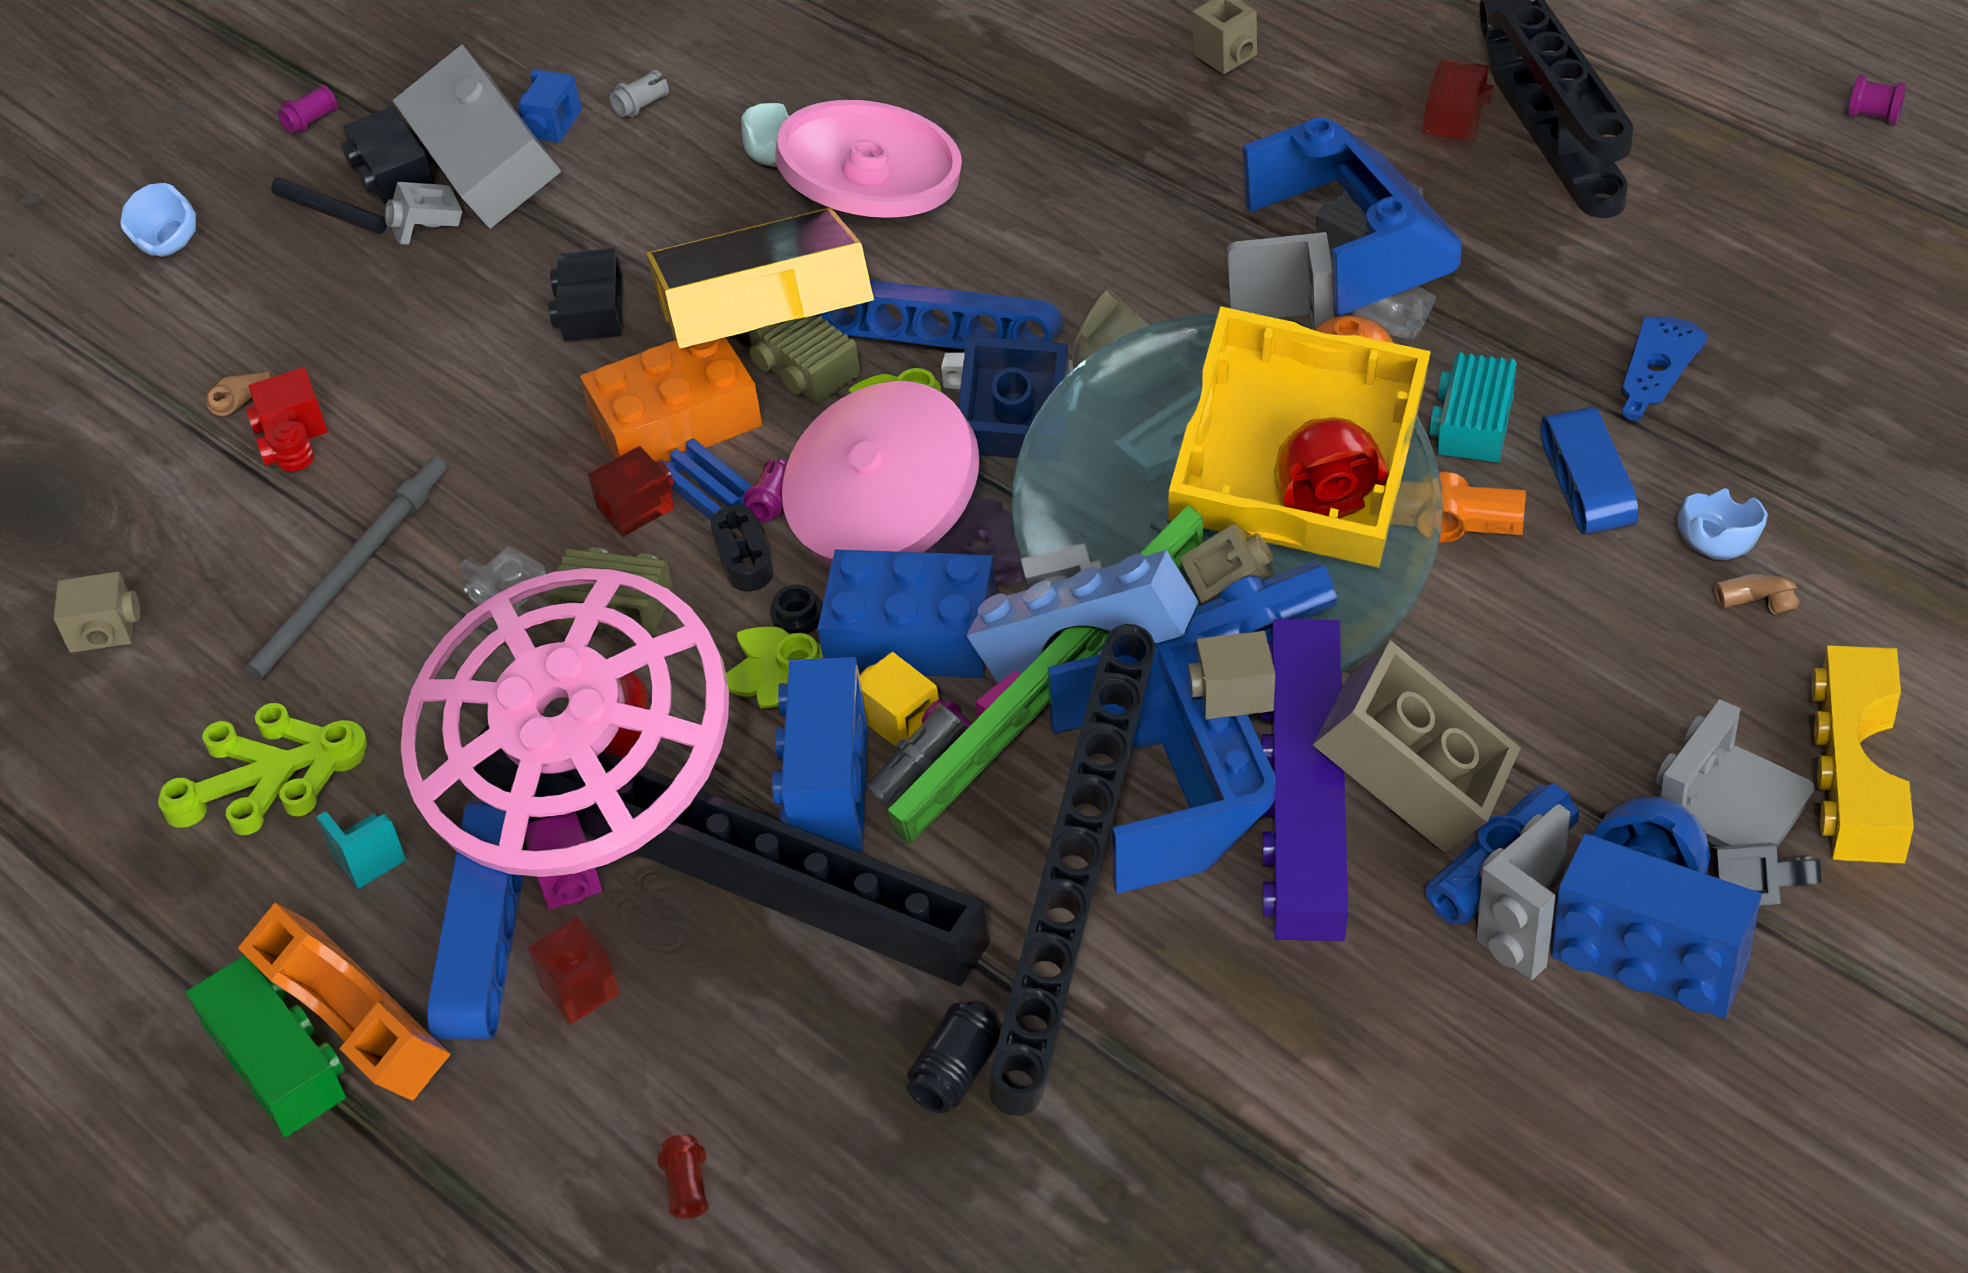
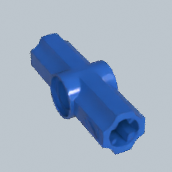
M1318 559L1266 580H1262L1259 576H1249L1226 587L1219 594L1218 599L1196 607L1184 634H1197L1208 638L1265 631L1267 641H1271L1273 619L1307 618L1336 606L1337 595L1325 565H1322Z
M1555 783L1551 785L1540 784L1506 815L1489 818L1488 822L1479 828L1477 841L1426 885L1425 896L1434 907L1436 914L1450 925L1454 923L1465 925L1477 914V906L1480 901L1482 883L1480 870L1483 863L1494 850L1498 848L1505 850L1520 837L1525 825L1535 815L1542 814L1544 816L1554 806L1560 804L1570 811L1568 831L1577 824L1579 809L1572 802L1569 793Z

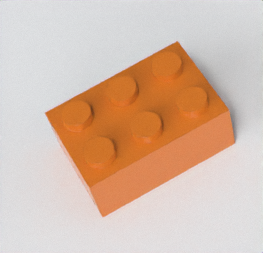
M726 337L680 349L676 341L673 340L580 375L590 419L625 479L653 469L654 463L660 459L666 463L670 462L669 453L676 449H679L682 453L687 450L685 443L692 438L707 448L763 426L755 383Z

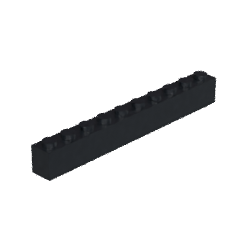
M487 724L479 736L490 729L489 724ZM500 748L477 764L474 769L488 783L511 793L519 765L510 760ZM602 751L597 756L606 773L611 771L623 759L605 751ZM643 767L617 792L634 819L648 809L670 787L675 779ZM577 768L560 773H541L534 797L561 795L586 786ZM701 789L691 804L663 832L639 849L633 851V853L960 987L989 944L983 901ZM597 803L576 811L583 832L597 838L612 832Z

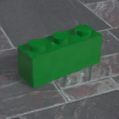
M245 955L185 992L201 1026L284 1138L346 1099L337 1078L345 1070L336 1053L326 1041L319 1046L313 1042L310 1037L315 1035L316 1032L301 1007L296 1004L288 1009L282 1001L288 997L286 991L270 981Z

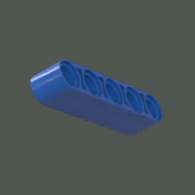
M870 280L874 300L853 305L856 314L848 313L843 308L820 313L824 321L827 320L830 326L834 325L836 330L840 329L843 335L965 349L966 336L1053 342L1061 333L1063 326L1062 315L1058 308L1043 300ZM886 303L893 304L899 308L902 313V320L895 319L888 313ZM932 309L944 312L949 319L950 325H943L936 321ZM979 315H986L992 318L997 326V331L987 330L980 322ZM1032 320L1039 323L1044 330L1045 337L1032 334L1027 327L1026 321Z
M468 802L464 810L461 829L484 842L499 846L506 812L498 810L485 802ZM525 840L522 850H527ZM456 852L429 995L428 1027L430 1035L436 1040L494 1039L498 1029L523 875L508 874L482 866Z

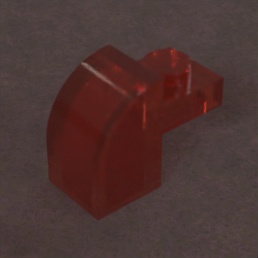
M1443 58L1438 64L1432 80L1422 133L1464 140H1476L1482 104H1490L1494 85L1486 84L1490 66Z

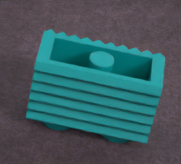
M1459 352L1455 355L1452 371H1442L1439 382L1438 401H1443L1444 406L1433 407L1430 423V436L1438 437V455L1500 463L1515 392L1517 362L1513 358L1506 361L1502 356L1495 359L1493 356L1485 358L1482 354L1477 357L1472 353L1465 356L1462 352Z

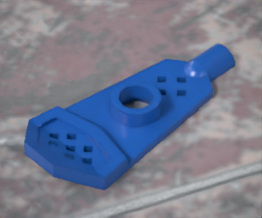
M1671 316L1644 318L1622 389L1629 397L1622 410L1625 418L1631 421H1638L1643 416L1648 404L1663 401L1693 357L1700 352L1707 342L1708 334L1693 322ZM1661 366L1665 370L1653 371L1650 370L1649 367Z

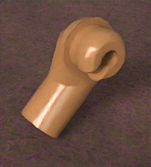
M272 371L223 378L209 389L206 394L208 409L217 416H228L235 413L252 398L248 385L274 377Z
M1752 573L1717 582L1713 588L1716 603L1721 609L1765 598L1768 599L1769 610L1775 615L1795 610L1799 606V599L1795 594V590L1798 587L1789 577Z

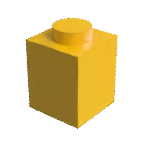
M894 652L888 654L875 665L867 667L859 675L868 726L894 746L902 738L908 740L922 725V718L931 704L939 700L937 685Z

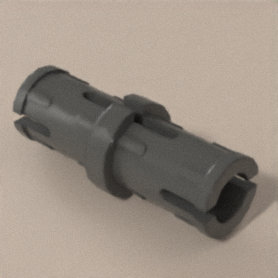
M939 703L936 709L928 716V719L908 740L902 738L895 745L898 751L865 787L887 808H890L937 760L946 747L966 729V726L949 709Z

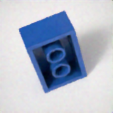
M835 549L818 625L823 658L856 657L859 673H862L867 667L875 665L888 654L894 652L924 676L984 678L986 665L966 635L978 614L979 606L986 599L997 594L993 555Z
M856 657L789 660L788 683H780L778 688L780 716L786 717L785 726H777L775 733L777 759L783 760V769L774 770L772 778L775 805H784L780 809V821L864 854L865 785L867 779L869 728Z
M1585 833L1559 886L1552 958L1563 961L1576 970L1591 971L1622 982L1635 991L1650 992L1676 1001L1694 1012H1707L1726 1019L1749 964L1762 893Z

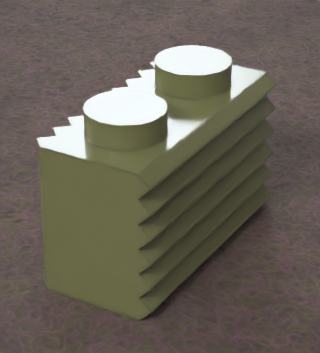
M812 315L788 320L749 331L751 341L749 352L756 366L764 372L771 369L782 378L783 383L791 393L795 395L803 393L817 404H821L823 398L828 399L831 393L836 394L838 388L843 389L846 383L850 384L853 378L858 379L861 373L854 340L849 339L846 334L843 335L840 329L836 330L834 325L830 326L827 320L824 321L821 315L819 317Z
M591 547L587 550L566 548L565 556H562V563L558 566V571L582 568L617 570L644 577L669 589L671 592L674 589L667 560H660L656 556L647 553L627 556L611 554L598 547ZM595 584L563 586L548 590L551 605L584 603ZM619 586L608 603L607 608L614 609L632 618L653 637L656 634L666 606L642 591ZM575 618L558 619L555 621L560 626L567 624L571 627ZM598 622L596 626L600 631L607 629L609 632L616 630L620 634L623 633L602 622Z

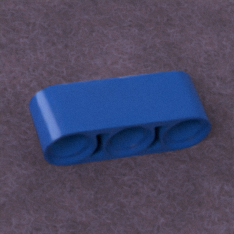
M1588 407L1543 416L1541 419L1543 447L1580 533L1586 535L1636 525L1638 521L1636 494L1596 407Z

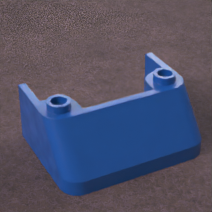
M1317 117L1243 145L1246 207L1250 212L1336 180L1366 213V225L1371 234L1332 249L1333 307L1338 317L1450 274L1460 266L1461 240L1383 154L1338 123L1327 118Z
M1184 634L1181 637L1155 643L1152 669L1132 747L1139 748L1162 743L1189 809L1112 828L1113 887L1116 894L1208 870L1272 806L1275 800V774L1248 714L1205 719L1201 698H1191L1187 680V663H1196V639L1206 638L1204 636ZM1101 655L1048 667L1049 715L1053 734L1082 727ZM1120 655L1116 657L1120 662L1125 664H1135L1139 662L1136 658L1130 655ZM1117 704L1102 706L1107 712L1112 714L1126 712L1122 706Z

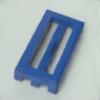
M694 438L685 443L687 449L685 452L682 453L679 449H676L669 453L670 462L666 463L660 459L654 463L656 476L710 521L713 515L722 508L679 473L680 471L686 472L700 484V488L709 495H714L726 507L733 505L745 506L744 495L747 489L752 486Z

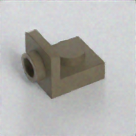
M1232 524L1180 557L1182 565L1202 604L1218 599L1219 594L1226 587L1240 579L1249 576H1259L1262 580H1266L1274 576L1269 566V563L1274 558L1265 540L1258 533L1252 535L1235 524Z

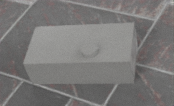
M463 44L393 100L462 199L490 229L562 172L492 78Z

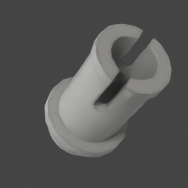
M652 70L647 75L628 85L625 83L616 85L614 92L610 93L609 97L612 108L620 117H635L639 114L640 108L668 95L669 87L666 79L655 83V80L661 78L662 74L657 70Z

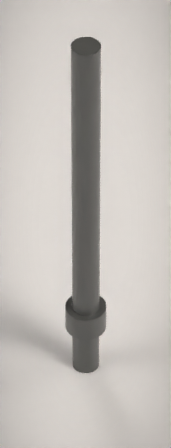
M432 456L412 480L405 479L392 493V502L247 663L245 669L252 677L262 680L408 514L414 515L428 500L427 492L448 469L442 459Z

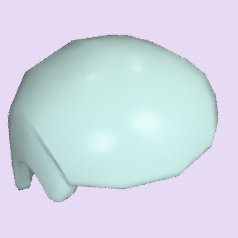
M758 104L746 109L741 117L744 150L749 157L762 165L777 167L775 160L777 135L782 123L789 117L783 104Z

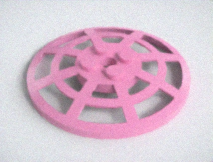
M582 568L552 572L522 581L495 594L459 621L443 637L426 660L411 689L403 717L401 755L404 777L413 801L432 829L454 850L488 868L513 875L547 877L575 874L609 864L639 849L663 832L691 804L708 779L721 751L728 722L729 687L724 662L710 632L692 608L669 589L644 577L617 570ZM588 583L595 584L584 603L550 605L527 612L519 617L512 604L528 596L557 587ZM619 586L639 590L664 604L677 615L685 627L652 638L647 630L632 618L614 609L607 608V605ZM493 616L498 629L472 651L459 669L455 679H435L438 671L455 648L479 625ZM575 618L564 642L546 644L535 648L525 630L531 626L551 620ZM598 622L608 624L620 630L636 644V646L608 659L587 647ZM506 641L516 660L504 670L497 682L471 680L483 661L499 645ZM693 646H697L701 655L706 679V703L702 725L669 716L672 685L668 665L664 657ZM647 664L652 680V704L650 710L626 705L624 691L619 680L620 677ZM561 697L569 699L567 708L560 715L555 717L543 716L546 706L552 700ZM446 701L442 732L448 760L423 781L417 767L415 752L416 730L424 702ZM462 702L488 704L487 717L490 729L465 747H462L459 732ZM619 727L642 732L630 752L611 771L606 773L597 756L609 745ZM661 738L693 747L688 761L670 787L648 809L633 819L617 790L627 784L644 767L657 748ZM500 748L510 760L519 765L511 793L488 783L473 769V767ZM577 768L586 786L561 795L534 797L541 773H560ZM460 779L464 786L481 801L506 812L499 846L484 842L457 827L439 810L434 800ZM597 803L612 829V832L596 840L568 848L543 851L522 850L529 816L564 815Z

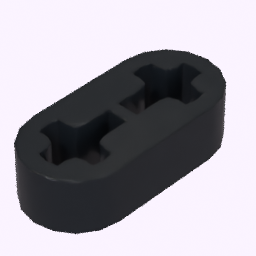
M740 505L727 506L720 509L712 517L711 530L715 548L729 583L737 590L746 592L756 591L765 587L771 581L774 573L770 551L756 515L751 509ZM738 528L743 537L734 539L731 530ZM750 557L753 567L745 568L741 559Z

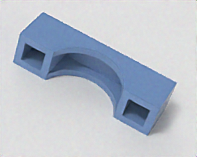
M1167 550L1146 556L1134 554L1112 566L1098 570L1095 567L1086 568L1073 577L1052 583L1047 580L1041 581L1031 586L1028 590L1007 596L1003 593L993 595L979 606L978 614L966 636L997 683H999L1014 670L1022 674L1060 635L1059 630L1067 627L1083 625L1111 631L1119 625L1136 624L1145 628L1152 635L1155 643L1181 637L1185 633L1198 600Z

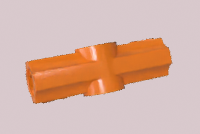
M1438 472L1430 475L1424 483L1400 482L1390 526L1419 528L1426 538L1441 543L1455 541L1463 536L1465 531L1523 535L1526 490L1470 487L1463 477L1450 472Z

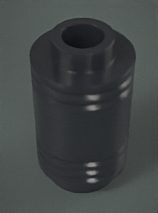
M967 1002L966 1004L954 1003L948 1008L907 1073L909 1080L907 1091L917 1103L936 1113H946L950 1108L959 1106L998 1043L1000 1029L996 1024V1018L993 1013L975 1002Z

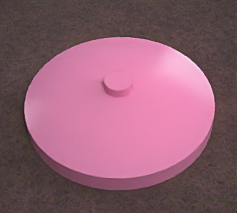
M865 100L821 102L794 112L782 123L777 135L775 160L780 173L801 194L832 209L868 217H905L937 208L950 199L956 191L962 166L961 154L956 143L938 125L909 110Z
M891 381L854 391L823 411L809 425L796 443L787 462L782 483V504L786 520L799 541L815 557L829 565H832L835 549L923 553L938 542L953 527L972 496L979 471V449L976 436L968 420L955 403L945 394L927 385L916 382Z

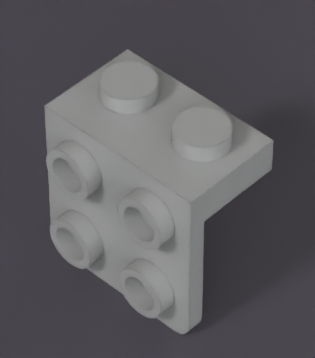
M1326 232L1237 241L1227 247L1231 309L1273 318L1309 315L1312 330L1318 324L1330 318L1338 317L1333 307L1332 259Z
M1719 699L1706 718L1699 715L1694 719L1686 734L1684 747L1678 755L1670 753L1662 763L1656 778V783L1662 786L1660 797L1677 802L1694 814L1705 830L1707 841L1713 845L1728 846L1771 842L1776 844L1778 848L1812 799L1814 784L1803 776L1734 745L1741 708Z
M1560 804L1554 806L1544 816L1537 814L1530 819L1523 828L1520 837L1505 850L1503 848L1494 850L1487 857L1480 870L1482 883L1480 901L1477 906L1479 917L1476 941L1489 949L1494 958L1503 966L1516 969L1531 981L1547 967L1555 904V894L1549 890L1560 881L1564 870L1570 811Z

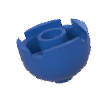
M1635 797L1616 805L1607 813L1592 833L1594 837L1707 874L1711 855L1705 830L1694 814L1679 803L1663 797Z

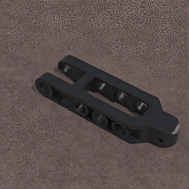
M1480 0L1479 19L1481 33L1488 52L1495 84L1578 207L1585 214L1596 218H1610L1620 214L1625 209L1628 183L1615 162L1626 158L1631 152L1634 131L1631 120L1545 0H1535L1533 2L1530 0ZM1527 82V83H1532V84H1530V85H1522V84H1519V83ZM1546 109V110H1551V111H1550V112H1540V111H1537V110ZM1608 134V135H1615V136H1614V137H1605V136H1603V135ZM1603 193V194H1608V195H1610V196H1609V197H1598V196H1595V194Z

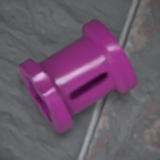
M1859 74L1852 91L1848 116L1854 118L1858 114L1887 119L1888 124L1897 125L1905 98L1907 83L1899 82L1896 86L1867 81L1865 75Z

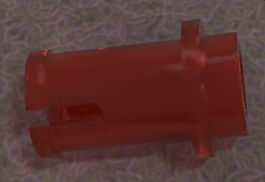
M676 1135L666 1139L662 1143V1150L657 1156L658 1166L665 1171L669 1213L670 1215L674 1214V1217L678 1219L695 1218L704 1214L709 1209L702 1171V1164L706 1161V1150L702 1145L698 1144V1139L692 1135Z

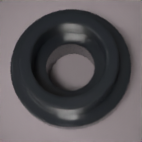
M800 584L786 586L779 590L774 597L770 607L771 621L775 627L784 629L788 634L807 632L819 624L822 602L807 586Z

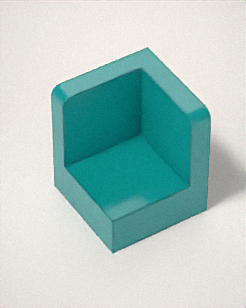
M327 811L316 816L331 856L357 889L406 861L393 823L387 815L383 814L377 817L373 813L345 831L339 828Z

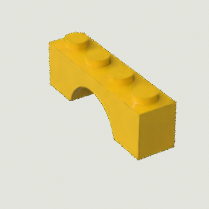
M1827 645L1823 668L1813 669L1811 682L1812 701L1822 703V711H1817L1815 716L1814 741L1815 745L1825 746V755H1820L1818 760L1817 785L1818 790H1828V801H1823L1821 806L1820 830L1822 836H1831L1832 860L1903 864L1906 861L1914 829L1910 781L1896 777L1879 768L1867 757L1860 745L1867 737L1893 728L1901 695L1897 648Z

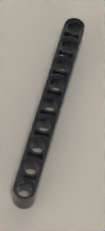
M1136 624L1116 626L1108 633L1103 644L995 1050L989 1082V1095L992 1103L1000 1111L1008 1115L1021 1116L1030 1113L1038 1106L1043 1096L1155 654V642L1152 635L1145 628ZM1120 655H1130L1136 658L1139 662L1135 664H1125L1120 662L1116 657ZM1117 704L1122 706L1126 712L1112 714L1107 712L1102 706ZM1101 753L1110 756L1114 762L1101 765L1093 762L1089 756ZM1081 804H1091L1097 807L1101 813L1096 816H1084L1075 807ZM1069 855L1079 856L1088 865L1084 868L1072 869L1065 866L1061 859ZM1053 908H1064L1070 911L1075 918L1065 923L1052 920L1046 912ZM1040 961H1049L1056 964L1061 972L1053 977H1043L1037 974L1032 969V966ZM1027 1015L1037 1016L1046 1023L1047 1028L1037 1033L1023 1030L1017 1021ZM1022 1071L1032 1079L1033 1083L1024 1089H1014L1003 1081L1002 1076L1007 1072Z

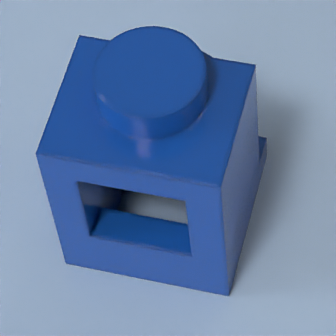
M534 69L530 74L532 85L522 95L519 102V115L537 139L560 143L582 111L574 75Z

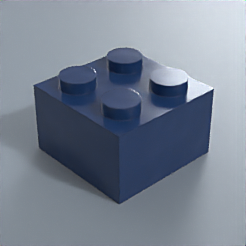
M966 336L958 408L974 431L979 455L1047 461L1060 460L1069 376L1067 343Z

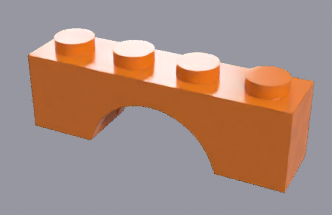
M276 902L238 947L270 981L304 1003L340 1036L344 1043L339 1049L374 1084L414 1101L451 1055L315 923Z

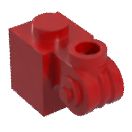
M299 368L248 385L254 404L245 407L254 434L257 435L263 432L265 434L256 438L265 466L277 464L279 469L288 472L307 468L314 460V451L310 445L309 438L328 433L306 368Z

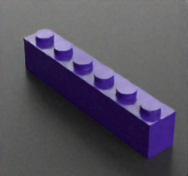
M1273 619L1271 641L1267 642L1275 670L1274 711L1261 713V721H1271V734H1262L1261 745L1276 778L1275 800L1272 806L1262 815V817H1272L1273 831H1263L1262 866H1273V882H1263L1262 914L1263 917H1274V940L1345 941L1348 919L1345 774L1343 769L1313 746L1319 731L1342 690L1340 620Z

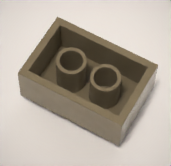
M1391 640L1349 674L1313 743L1314 747L1444 853L1488 822L1521 749L1520 746Z

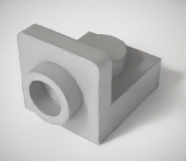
M397 182L393 200H388L386 204L385 221L387 226L391 227L398 244L409 245L414 224H421L431 228L459 226L463 211L450 185Z
M1085 543L1021 559L1022 582L1025 590L1041 581L1047 580L1052 583L1073 577L1086 568L1095 567L1098 570L1102 567L1099 560L1090 562Z

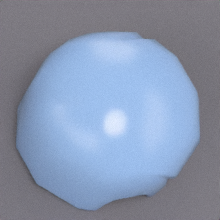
M167 183L149 184L134 192L124 204L120 224L122 230L141 251L151 256L164 257L182 249L196 231V212L189 201L174 186Z
M1723 488L1709 496L1695 493L1685 497L1677 518L1678 530L1682 539L1692 549L1714 560L1726 561L1746 554L1753 548L1766 525L1768 513L1762 503L1755 497L1750 498L1743 504L1734 502L1727 488Z

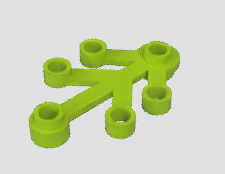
M279 703L266 704L256 712L255 722L260 734L269 740L284 737L304 745L287 751L237 736L233 725L229 722L218 721L212 723L202 734V739L208 753L215 758L231 757L251 764L197 783L186 778L172 779L162 787L158 798V805L169 825L176 828H186L195 825L203 819L208 809L207 802L257 785L248 798H239L233 801L226 809V817L234 833L238 835L253 834L263 825V815L278 794L285 811L289 815L303 816L311 812L317 804V795L334 771L350 770L362 761L367 747L365 732L359 724L347 720L335 721L320 727L290 718L286 708ZM279 719L274 723H269L272 720ZM226 737L224 740L216 742L218 739ZM310 766L303 779L288 781L294 771ZM298 795H304L300 799L292 800L294 797ZM245 814H251L247 818L239 819L241 816Z

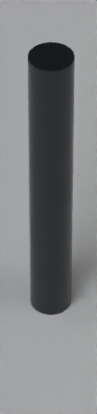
M280 177L276 178L272 183L271 190L274 195L376 234H382L386 230L385 217Z

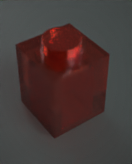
M641 446L634 448L588 474L597 510L622 537L674 509L670 487L674 486L671 472L662 460L654 461Z
M578 917L527 947L540 987L570 1025L620 994L607 952Z

